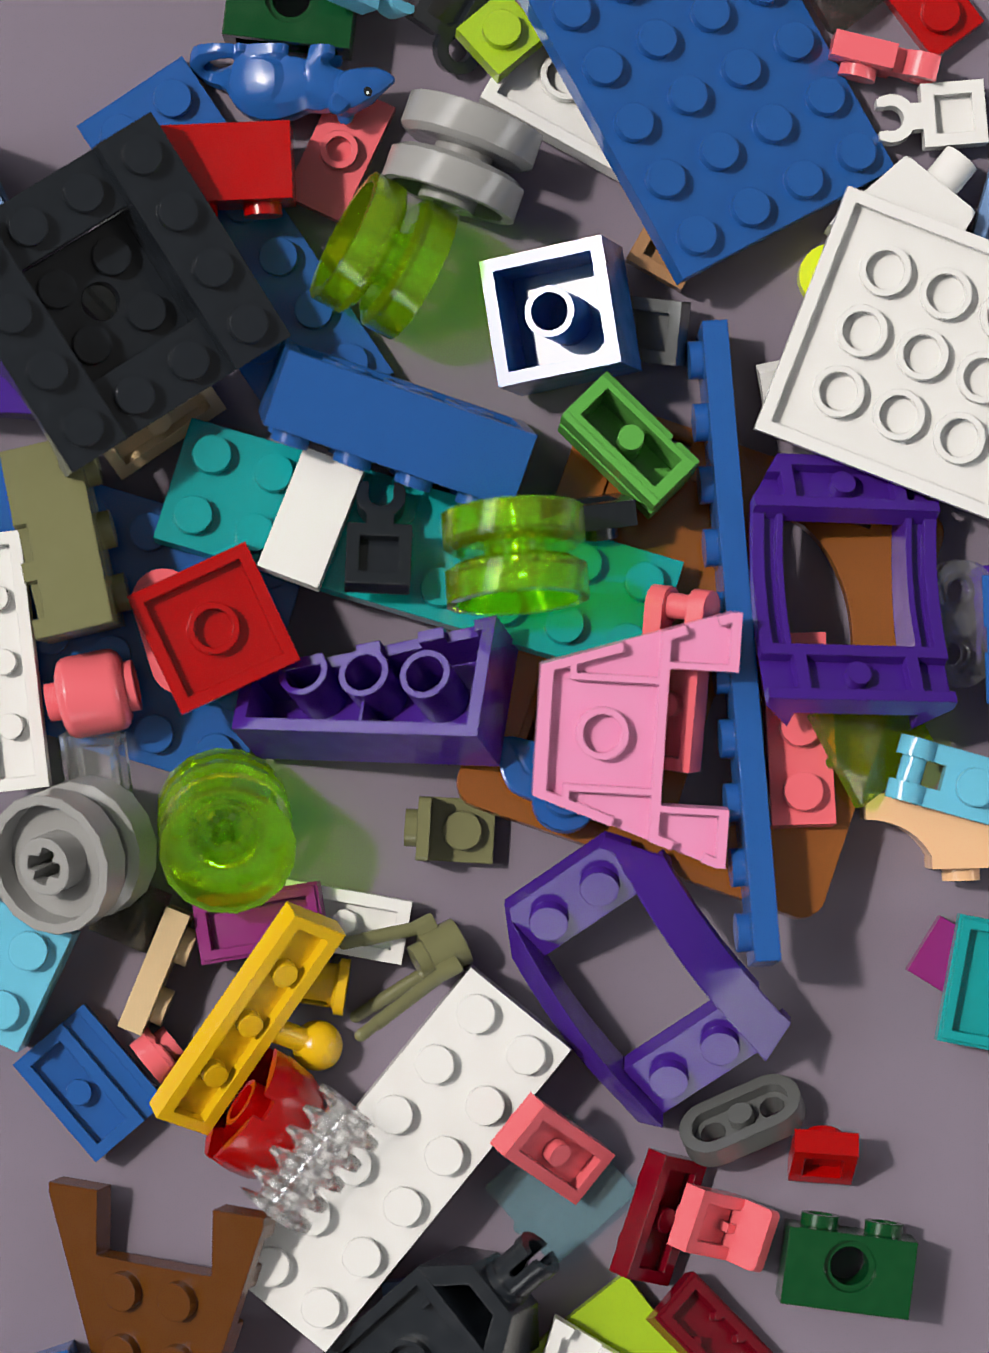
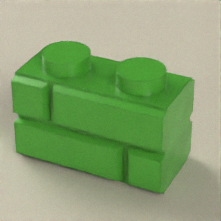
M608 371L595 381L563 413L557 430L621 494L635 499L636 508L648 520L689 481L700 462L681 442L674 444L671 441L673 434Z

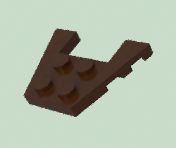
M64 1176L49 1182V1195L91 1353L234 1352L244 1322L240 1318V1314L249 1288L257 1283L263 1265L258 1260L265 1239L273 1235L277 1223L276 1212L229 1204L214 1209L212 1217V1268L112 1250L110 1248L111 1184Z

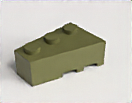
M49 441L0 452L12 522L15 530H18L25 563L21 564L24 583L26 586L31 585L38 615L37 620H32L35 640L54 644L126 627L123 612L133 610L127 599V596L130 595V590L125 573H113L108 549L118 547L117 534L110 510L99 511L94 492V486L104 484L99 458L97 457L65 477L59 468L57 458Z

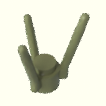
M428 913L409 923L361 932L360 934L346 936L343 939L339 948L347 950L416 936V943L407 947L408 954L416 970L350 1013V1020L358 1023L374 1012L384 1008L355 1032V1039L357 1041H365L441 983L462 973L464 968L473 964L469 947L461 931L451 918L437 924L433 915Z

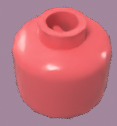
M101 649L59 659L54 670V682L43 685L45 705L50 721L62 720L67 732L77 739L125 730L132 723L133 712L140 711L143 707L139 680L133 661H123L121 656L112 649Z

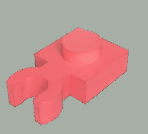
M837 29L831 39L828 60L837 62L839 66L838 76L845 77L849 81L874 84L876 77L887 79L888 76L920 85L936 81L942 56L921 50L901 48L899 43Z

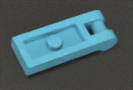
M901 733L896 752L902 754L896 778L889 777L884 796L989 825V757ZM927 761L944 766L937 790L921 786Z

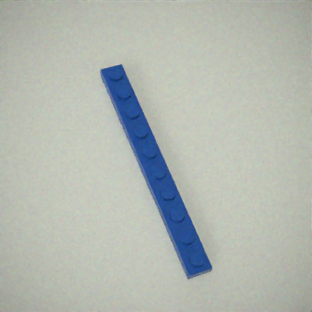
M728 319L708 320L701 322L695 337L696 341L687 342L686 364L689 380L699 379L701 403L692 404L691 424L694 442H704L706 466H697L696 472L698 501L700 505L709 504L711 529H702L703 563L705 568H715L716 592L720 599V613L728 611H740L743 613L739 673L712 671L715 694H725L727 719H720L717 722V740L720 758H730L732 783L723 784L722 800L723 807L729 809V823L736 822L738 848L728 849V874L731 887H741L743 913H734L733 935L736 952H746L747 967L774 966L782 959Z

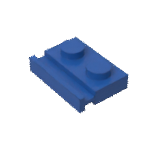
M86 1003L13 1064L15 1069L95 1162L154 1113L149 1102L159 1088Z

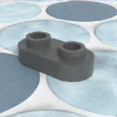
M767 1074L693 1106L682 1118L679 1134L685 1150L692 1161L705 1167H719L794 1134V1130L799 1129L804 1122L806 1106L799 1087L791 1078L781 1074Z

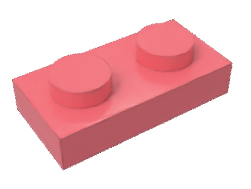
M531 1092L490 1142L505 1158L574 1205H577L616 1156L602 1142Z

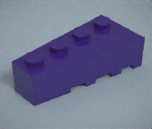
M497 615L474 620L473 627L447 632L444 627L418 632L417 639L383 645L380 640L356 645L355 652L327 658L323 653L300 657L301 660L239 689L231 729L260 759L500 766L518 648L512 644L513 638Z

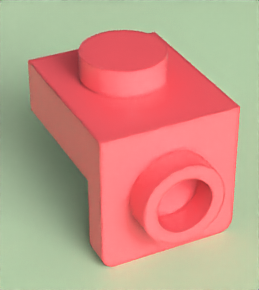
M687 1183L675 1213V1220L667 1244L683 1252L726 1260L748 1271L759 1273L764 1268L780 1214L776 1210L736 1193Z

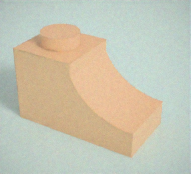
M860 793V819L885 822L908 834L922 850L925 868L941 869L942 881L980 880V868H989V825L884 796L885 793Z

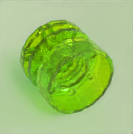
M213 748L188 757L168 775L158 794L156 820L159 837V860L168 884L186 902L208 912L239 913L263 905L283 888L294 868L296 836L292 822L290 801L282 778L265 760L242 749ZM231 813L235 814L236 819L234 821L227 818ZM215 815L221 818L217 824L213 822Z

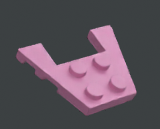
M728 611L541 661L539 666L532 795L608 826L612 825L647 839L649 842L666 849H672L700 860L701 863L711 867L725 869L729 809L723 806L661 803L669 674L671 669L739 673L743 613L740 611Z

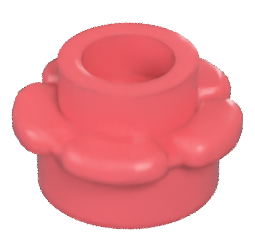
M164 1026L154 1034L146 1027L144 1034L129 1045L160 1084L163 1083L184 1052Z

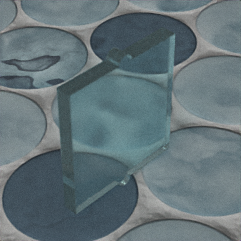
M566 1113L564 1115L569 1120L578 1125L577 1122L569 1115V1113ZM513 1162L485 1186L489 1194L514 1220V1231L518 1234L529 1231L541 1237L547 1243L541 1252L547 1255L553 1251L559 1263L626 1204L635 1192L634 1186L612 1162L609 1163L577 1205H574Z

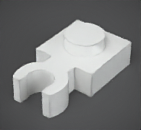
M984 79L920 84L917 88L918 103H910L906 98L896 94L881 96L874 103V111L891 110L896 112L901 120V126L897 130H886L878 133V141L883 146L899 145L910 134L921 133L922 151L944 150L947 146L955 149L986 146L989 142Z

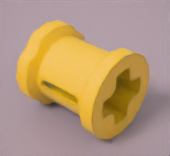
M341 958L338 964L327 962L300 1003L329 1007L332 1009L333 1015L343 1016L351 959Z

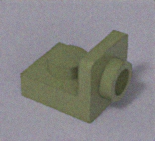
M419 796L418 809L406 808L404 846L416 847L415 861L430 860L492 864L495 815L472 808L461 798Z

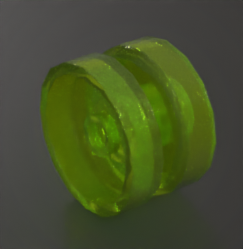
M376 171L369 175L357 190L334 228L315 270L310 287V295L312 299L339 313L354 306L361 299L359 314L362 325L391 340L397 337L411 322L435 283L456 234L458 218L455 213L429 199H425L407 211L408 193L405 186Z
M509 496L471 501L451 507L441 513L443 552L462 560L445 571L447 610L458 614L475 616L526 615L561 610L577 606L589 600L588 563L568 553L585 542L582 503L574 499L557 496Z

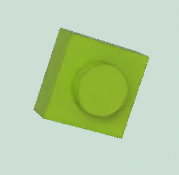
M490 0L456 28L455 38L496 83H499L543 46L524 10L515 0Z

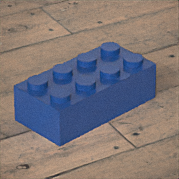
M287 339L281 342L258 409L263 425L269 426L267 431L272 433L270 438L279 443L307 451L310 441L329 447L328 452L333 454L332 459L341 464L369 472L372 462L389 467V473L395 475L394 481L430 493L433 484L436 483L450 488L449 493L456 495V502L490 514L495 504L512 509L538 436L522 420Z

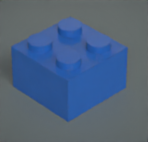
M602 235L479 261L499 388L519 396H526L597 381L606 371L613 377L642 371L622 246Z

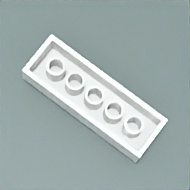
M471 964L270 1210V1212L277 1213V1223L273 1235L265 1239L258 1260L263 1265L256 1285L249 1288V1290L326 1352L493 1147L490 1142L505 1125L509 1117L517 1110L530 1092L534 1095L571 1051L570 1045Z

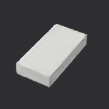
M310 448L307 451L303 450L258 561V570L319 592L355 502L358 485L365 477V471L334 461L331 456Z

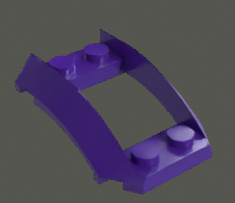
M777 453L750 501L749 564L751 605L766 705L786 726H788L794 713L908 715L911 729L953 710L958 703L956 691H950L945 669V664L949 657L940 609L936 556L937 517L940 513L939 501L927 500L922 494L826 457L813 454ZM783 521L892 525V604L896 646L802 644L791 642L784 584Z
M604 831L505 899L504 908L511 955L523 978L573 1051L639 1123L663 1128V1113L756 1053L767 1061L791 1024L789 1014L783 1008L778 1010L759 989V981L738 959L707 920L671 865V857L664 849L656 854L631 846L630 838ZM637 894L668 945L710 1000L623 1056L579 1003L548 954Z

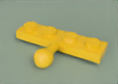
M286 901L150 1100L149 1104L156 1118L208 1136L271 1043L291 1049L297 1062L308 1070L323 1071L332 1067L339 1060L343 1050V1041L335 1026L323 1020H312L301 1026L287 1021L345 938L346 934L338 921Z

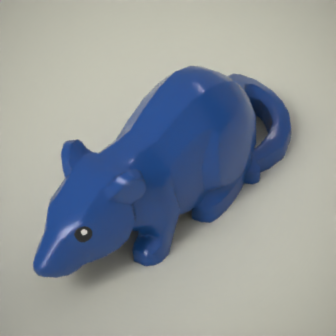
M206 43L194 46L190 54V69L195 76L211 87L226 91L235 107L253 121L290 120L291 122L310 113H332L337 115L338 121L341 124L346 125L353 121L356 113L374 104L395 83L393 75L377 67H363L345 71L338 69L343 65V56L335 55V46L331 44L310 45L306 59L298 56H288L289 45L285 43ZM226 58L234 60L233 65L226 68H218L209 62Z

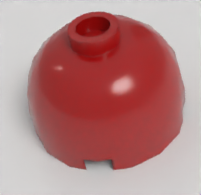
M268 1048L236 1094L237 1096L231 1104L228 1114L225 1112L222 1114L205 1140L204 1153L207 1157L216 1161L228 1171L248 1179H270L287 1173L299 1161L305 1164L309 1163L319 1152L326 1137V1131L320 1127L324 1116L323 1094L315 1078L294 1058L276 1048L274 1050Z

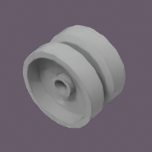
M428 89L411 90L401 118V125L409 135L419 142L405 141L392 144L382 172V179L391 186L446 211L485 222L513 225L524 190L515 179L506 173L514 174L532 171L543 135L533 127L510 115L466 98Z
M84 775L48 787L44 791L15 800L0 814V898L15 917L34 930L59 935L82 929L99 921L104 916L112 915L131 906L147 891L156 870L157 840L149 815L131 792L112 779Z

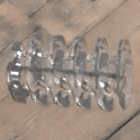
M322 1084L319 1090L325 1098L328 1107L323 1110L306 1104L302 1108L312 1125L311 1128L305 1130L291 1124L286 1128L288 1135L295 1145L294 1149L290 1151L276 1145H272L269 1149L279 1166L276 1171L258 1165L253 1168L252 1171L262 1186L259 1192L240 1186L243 1192L276 1222L301 1234H307L312 1227V1223L303 1208L316 1213H324L329 1206L320 1188L340 1193L344 1189L346 1184L337 1167L356 1173L361 1168L362 1163L353 1147L374 1152L379 1145L370 1129V1126L376 1127L375 1124L348 1099L326 1084Z

